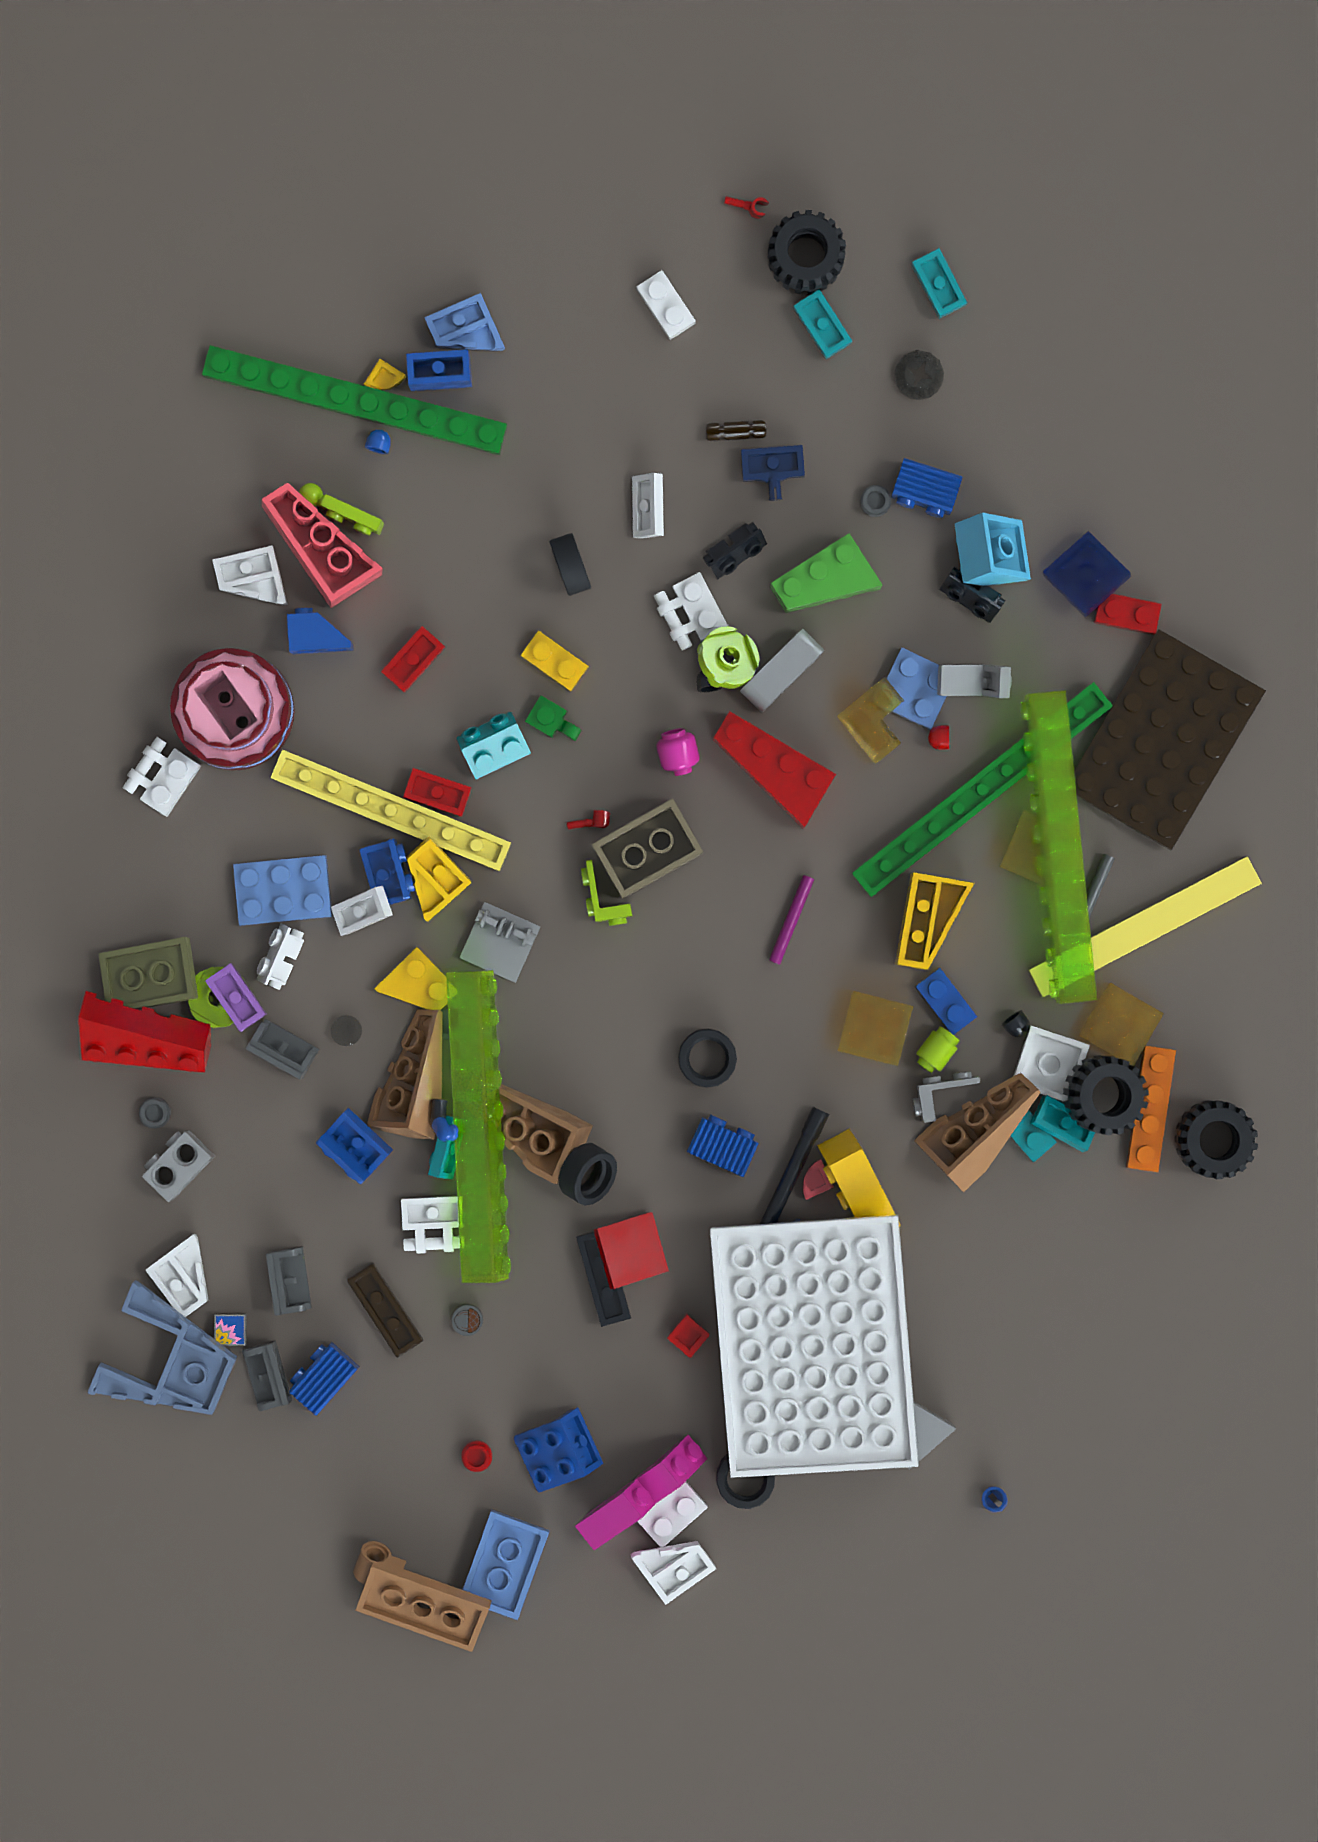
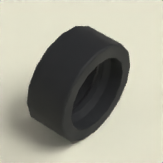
M573 533L550 540L549 542L568 596L591 589V584Z
M712 1029L697 1030L687 1036L680 1046L678 1055L680 1069L686 1079L697 1086L706 1088L719 1086L727 1081L734 1072L737 1062L736 1050L731 1040L720 1031ZM702 1040L716 1041L725 1051V1065L719 1073L713 1076L699 1075L690 1065V1051L695 1044Z
M593 1143L582 1144L566 1157L561 1166L559 1187L563 1194L584 1206L595 1204L609 1192L617 1173V1162L612 1154ZM595 1163L589 1179L581 1185L584 1174Z
M729 1453L721 1459L717 1468L716 1483L720 1495L728 1504L741 1509H751L762 1505L770 1497L775 1485V1475L764 1476L763 1485L755 1494L740 1496L731 1490L727 1482V1475L730 1470Z

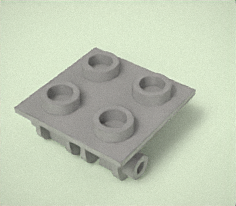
M484 902L459 958L516 983L541 927Z

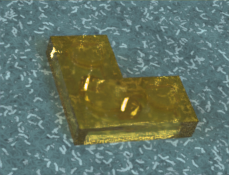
M885 677L837 716L875 764L901 744L882 719L904 702V700Z

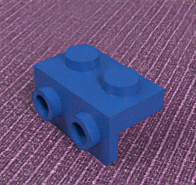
M393 838L386 842L359 849L370 889L383 886L389 905L412 899L411 892L416 891L411 873L405 874L402 862L407 861L403 843L397 845L396 839Z
M349 1108L316 1141V1144L322 1149L323 1153L327 1157L332 1158L344 1169L348 1177L354 1179L359 1184H362L393 1151L386 1142Z

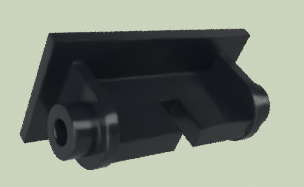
M754 522L750 524L745 523L728 535L734 543L732 546L729 547L723 539L707 550V554L702 557L708 567H711L717 580L724 575L731 574L740 563L749 557L756 556L767 545L761 529H758Z
M954 567L939 590L945 593L952 601L959 602L971 610L976 617L991 623L1006 600L1001 598V593H998L989 586H981L978 591L974 588L975 585L963 583L960 570Z

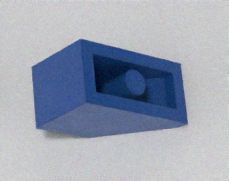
M313 608L294 609L295 614H287L290 653L354 651L353 643L318 612L313 613Z

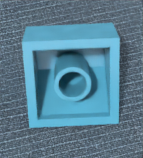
M982 512L955 523L956 543L963 583L989 586L1031 579L1022 520Z

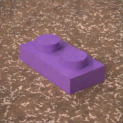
M232 963L205 980L240 1032L267 1015Z

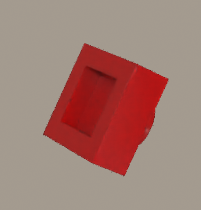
M686 1314L670 1332L667 1339L691 1358L710 1336V1333Z

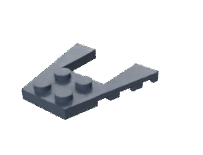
M135 1280L130 1287L121 1311L178 1335L158 1385L155 1386L101 1362L87 1393L91 1395L96 1393L109 1395L111 1398L121 1400H139L151 1405L174 1406V1409L212 1415L220 1400L237 1356Z

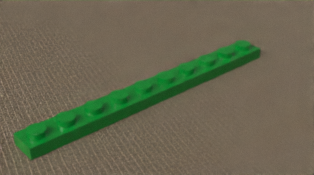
M211 345L209 346L202 376L205 378L500 455L507 430V423Z
M1095 682L1091 683L851 874L871 898L1113 705Z

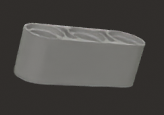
M802 629L740 692L762 713L825 650Z

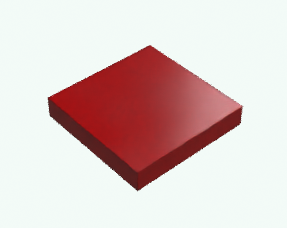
M652 1212L593 1229L610 1289H616L669 1271Z

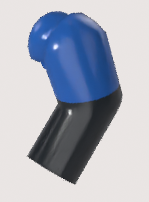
M432 1099L430 1119L432 1129L439 1140L446 1142V1140L455 1141L458 1137V1127L448 1124L446 1120L448 1100Z

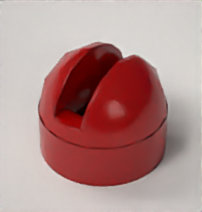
M949 725L935 726L930 730L928 741L933 748L949 750Z

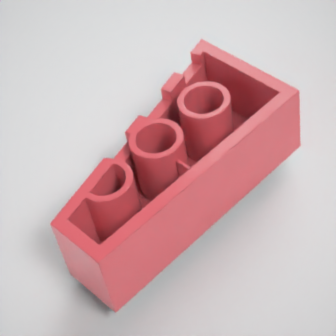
M288 482L262 498V508L330 608H333L382 576L383 568L369 558L357 544L348 539L336 525L318 512V509Z

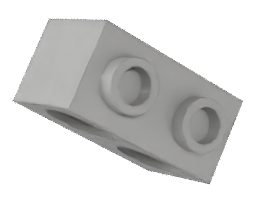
M190 1130L185 1131L183 1134L179 1131L176 1132L165 1144L168 1147L167 1151L161 1157L156 1153L144 1165L147 1171L142 1177L168 1202L174 1200L215 1157ZM184 1144L191 1145L194 1148L195 1156L192 1161H185L180 1155V1149ZM163 1166L170 1168L173 1172V1180L169 1184L163 1183L159 1179V1170Z

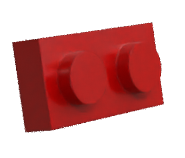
M1101 591L1094 623L1155 635L1162 604Z
M421 626L381 672L405 693L446 647Z
M413 768L403 797L463 817L472 787Z

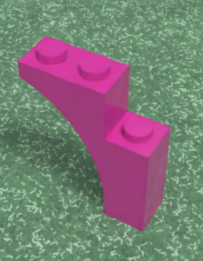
M688 1434L640 1475L588 1512L575 1527L591 1548L596 1550L643 1518L656 1503L680 1488L707 1460V1457Z

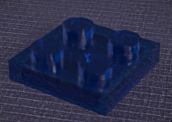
M1088 531L1043 571V576L1086 618L1131 577V572Z

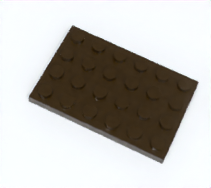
M1158 629L1064 789L1171 851L1266 690Z

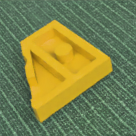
M430 836L406 856L423 916L427 922L471 884L468 876Z
M418 947L374 988L377 992L428 1010L440 1011L460 992Z

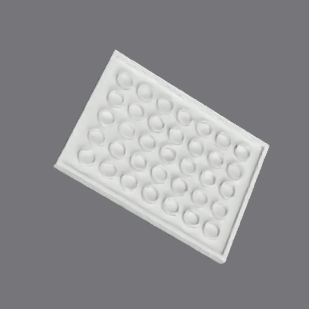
M898 1215L712 1227L710 1233L731 1478L918 1467Z

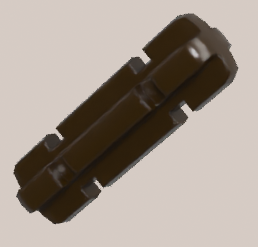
M763 420L753 421L751 424H748V421L724 422L723 425L709 423L706 426L708 441H720V438H724V440L749 439V436H753L754 439L764 438L767 434L766 423Z

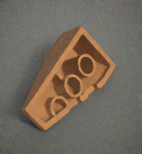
M417 1009L401 1041L403 1050L397 1062H391L387 1070L391 1074L384 1088H378L374 1096L367 1122L368 1127L410 1138H435V1132L430 1125L432 1099L442 1100V1011Z
M1020 1072L990 1089L984 1098L975 1103L968 1101L961 1105L962 1110L950 1117L943 1115L936 1119L914 1141L964 1193L989 1168L1040 1094V1091Z
M479 1074L474 1075L464 1103L475 1115L502 1138L503 1144L509 1150L512 1149L523 1160L522 1164L529 1171L553 1184L559 1183L561 1166L567 1156L575 1148L586 1143L593 1127L590 1123L562 1109Z

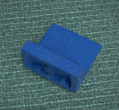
M578 1407L569 1410L554 1421L514 1436V1441L538 1492H543L585 1477L604 1464Z

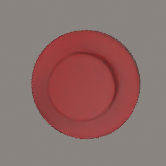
M479 1440L469 1442L464 1447L461 1455L464 1466L473 1472H481L487 1469L493 1457L489 1445Z

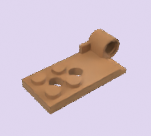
M376 1541L366 1542L361 1548L353 1570L355 1578L364 1584L355 1611L472 1652L492 1600L405 1570L406 1561L391 1556V1551L386 1545ZM417 1603H426L430 1606V1608H421L417 1605ZM446 1613H454L457 1616H459V1618L452 1619L448 1617Z

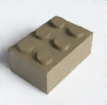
M674 799L667 801L592 844L622 899L704 853Z

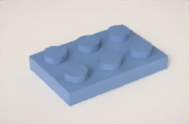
M326 855L233 864L239 926L332 917Z
M491 1509L463 1590L492 1600L489 1608L490 1611L518 1620L550 1530Z

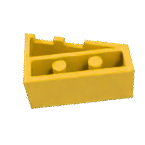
M915 872L910 874L895 965L923 970L929 969L975 883Z
M850 1128L817 1145L827 1164L823 1170L831 1185L837 1183L840 1192L836 1193V1196L844 1210L848 1208L851 1210L854 1216L852 1218L895 1215L862 1147Z

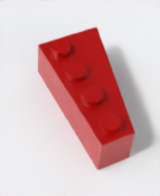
M729 711L713 738V741L774 799L802 829L807 825L836 776L834 772Z
M85 991L78 1017L82 1060L205 1073L211 1049L210 1024L173 1014L168 1018L154 1012L155 1009L143 1006L142 1010L123 1006L124 1001L112 998L111 1002L97 999L96 993Z

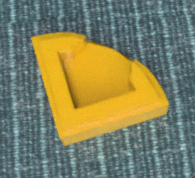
M379 359L364 382V386L385 391L401 384L407 376L387 362Z

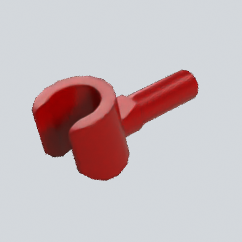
M726 196L724 204L748 210L753 218L759 219L765 216V213L756 211L755 204L767 206L769 202L763 197L756 198L751 202Z
M594 810L593 820L584 819L567 822V829L582 827L606 828L610 823V812Z

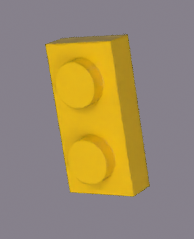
M539 630L521 654V657L570 692L589 668L588 665Z

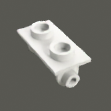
M280 923L279 928H276L270 936L269 946L271 947L267 956L263 957L258 964L257 974L259 975L256 980L265 985L269 982V986L280 990L281 986L286 984L293 968L292 964L283 960L285 956L296 960L304 942V939H302L304 933L296 929L291 931L290 927Z

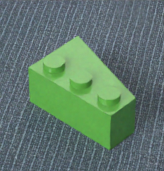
M850 533L773 581L770 589L784 611L789 613L826 602L877 591L883 585Z

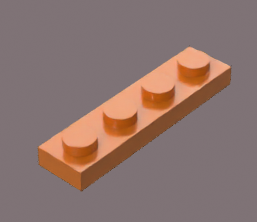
M1144 1045L1140 1075L1144 1076L1146 1083L1142 1084L1143 1088H1147L1149 1091V1095L1144 1096L1143 1100L1148 1102L1147 1109L1141 1108L1140 1113L1144 1115L1140 1121H1133L1136 1126L1131 1129L1126 1163L1127 1168L1152 1172L1159 1171L1176 1050Z

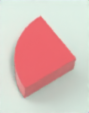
M821 1159L814 1162L804 1176L803 1194L805 1200L834 1188L823 1170L825 1166Z

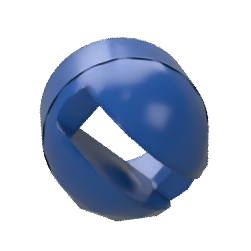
M374 430L368 435L365 448L379 454H388L391 439L384 430Z
M989 1487L984 1491L982 1503L990 1512H1000L1007 1505V1495L1001 1488ZM992 1493L1002 1502L1000 1507L989 1498Z

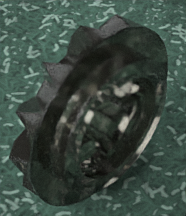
M915 350L905 354L895 369L897 387L905 396L911 399L923 400L933 396L940 389L944 379V370L941 362L931 352ZM924 363L926 364L924 374L928 378L927 380L922 378L914 386L915 375L910 370H918Z

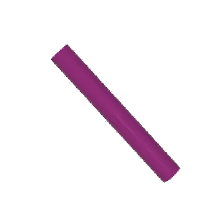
M806 875L802 876L769 961L781 964L815 879Z

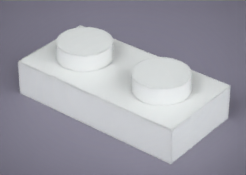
M662 270L636 287L638 293L670 340L696 324L695 319Z
M650 473L632 476L633 538L644 539L664 536L663 474Z
M383 886L372 888L331 907L341 936L353 933L393 915Z

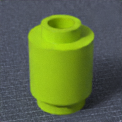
M940 1026L937 1031L933 1030L915 1053L920 1057L917 1063L930 1073L934 1069L941 1072L957 1051L956 1045L960 1040Z

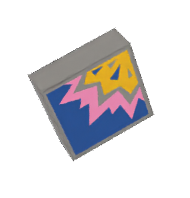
M247 1313L215 1314L214 1339L223 1346L247 1345Z

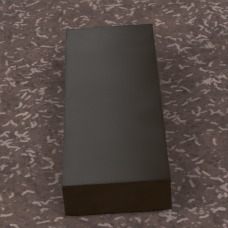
M374 1263L347 1279L348 1284L397 1358L424 1341Z

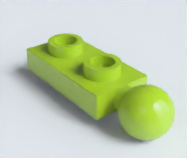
M307 483L300 488L299 493L314 507L320 506L327 511L326 517L342 523L344 519L355 524L353 529L364 535L370 536L372 532L380 535L384 526L381 519L327 494L324 495L322 489L317 484Z

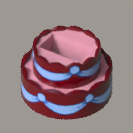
M217 649L207 652L192 661L178 677L170 702L173 727L184 746L201 761L224 770L250 769L268 761L285 744L294 722V700L285 677L266 659L242 649ZM224 692L230 694V700L227 703H221L220 695ZM241 717L248 719V725L245 728H239L238 720Z

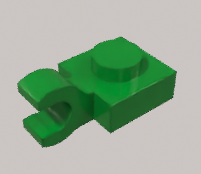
M540 695L525 720L527 724L553 738L556 731H559L576 741L582 731L579 727L564 720L568 713L567 710Z

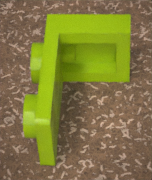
M586 860L587 867L581 868L583 885H590L592 897L586 898L588 916H595V922L608 920L609 926L626 924V917H632L631 904L600 908L592 860Z

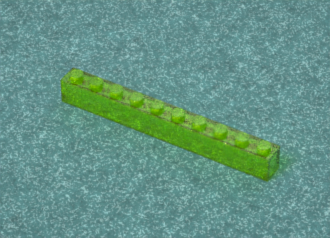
M1066 690L1025 695V701L1021 702L1020 708L1022 720H1027L1028 732H1024V747L1026 751H1030L1031 763H1027L1028 781L1034 784V794H1030V807L1032 813L1036 812L1038 825H1033V836L1035 844L1040 843L1041 856H1036V866L1038 874H1043L1044 887L1039 888L1041 905H1046L1047 917L1042 919L1044 936H1049L1050 948L1046 949V963L1048 967H1052L1053 979H1049L1050 997L1055 998L1058 1004L1097 1000Z
M493 970L447 972L454 1125L458 1127V1137L455 1140L462 1283H497L509 1279L511 1261L507 1251V1242L509 1240V1228L506 1225L508 1199L504 1191L506 1167L503 1163L502 1151L505 1145V1138L501 1131L503 1105L500 1101L499 1091L502 1083V1076L498 1070L500 1043L496 1032V1025L499 1020L498 1011L495 1008L497 982Z

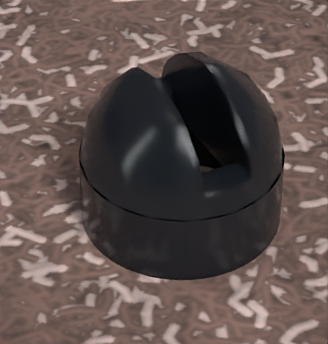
M702 670L697 675L698 692H715L722 688L711 686Z
M1020 1010L1008 1017L1002 1026L1010 1035L1022 1037V1030L1028 1032L1030 1023L1024 1012Z

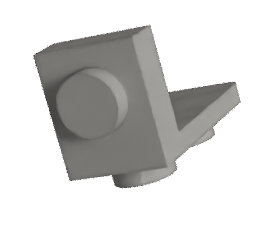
M944 664L938 667L937 694L940 696L1010 698V688L1012 685L1011 667L992 664Z
M969 1071L953 1074V1080L941 1081V1076L922 1078L923 1084L916 1085L918 1098H913L915 1117L920 1116L923 1123L936 1121L932 1090L980 1083V1077H972V1073Z

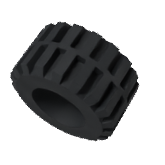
M805 210V214H800L799 211L792 213V217H784L780 225H776L768 246V266L770 271L774 272V279L777 282L781 281L783 283V288L787 290L793 288L797 294L807 291L809 295L813 294L817 289H820V291L827 289V285L829 283L833 284L837 279V275L840 274L846 255V242L842 238L843 232L841 228L837 229L835 227L836 222L832 218L829 220L825 219L824 213L818 212V215H814L812 210ZM799 238H812L821 244L825 251V257L817 266L810 268L801 267L795 264L788 254L790 244Z
M1096 1055L1093 1059L1086 1058L1082 1060L1083 1064L1081 1066L1075 1065L1072 1068L1075 1073L1073 1076H1067L1065 1081L1069 1083V1087L1063 1088V1095L1068 1096V1100L1064 1101L1065 1108L1071 1110L1068 1114L1071 1119L1078 1121L1077 1125L1092 1132L1112 1135V1133H1124L1125 1128L1132 1129L1136 1126L1133 1121H1140L1144 1115L1140 1113L1141 1108L1147 1109L1148 1102L1143 1100L1144 1096L1149 1095V1091L1147 1088H1143L1142 1084L1146 1083L1144 1076L1138 1075L1140 1070L1136 1066L1130 1065L1129 1061L1117 1057ZM1111 1077L1118 1086V1101L1110 1111L1100 1113L1093 1103V1090L1101 1079Z
M1208 1100L1203 1101L1202 1104L1193 1105L1189 1112L1185 1111L1181 1116L1183 1117L1182 1122L1176 1126L1178 1135H1175V1142L1178 1144V1148H1176L1178 1155L1182 1157V1162L1185 1166L1191 1168V1171L1208 1178H1231L1236 1176L1235 1173L1238 1171L1243 1172L1247 1168L1245 1165L1253 1161L1254 1156H1252V1153L1258 1147V1144L1255 1143V1137H1258L1257 1130L1253 1129V1120L1246 1116V1112L1242 1108H1238L1228 1102ZM1213 1121H1221L1227 1124L1232 1133L1230 1149L1219 1158L1207 1156L1200 1146L1202 1130Z

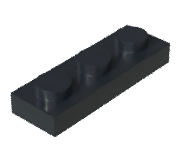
M594 1232L577 1236V1242L601 1327L631 1319L623 1286L616 1289H610Z

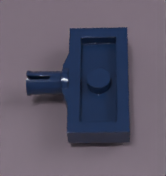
M803 445L741 450L743 482L762 481L768 483L769 501H775L774 489H776V501L782 500L780 482L786 479L805 477Z

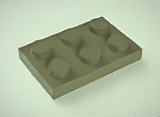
M189 937L98 953L105 1001L111 1002L112 998L124 1001L123 1006L140 1010L143 1006L151 1008L198 999Z

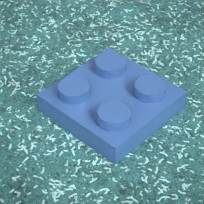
M901 648L875 704L931 730L947 697L937 694L939 665Z

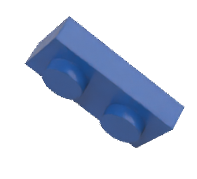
M941 968L935 970L915 986L951 1034H956L977 1018V1015Z

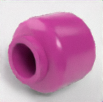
M684 728L672 729L662 733V738L656 744L662 769L674 771L675 776L692 772V766L697 764L700 759L695 736L690 732H686Z

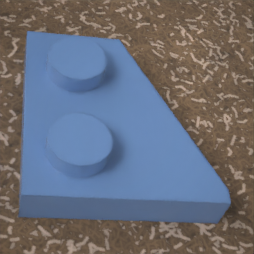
M481 293L424 317L437 348L505 350Z

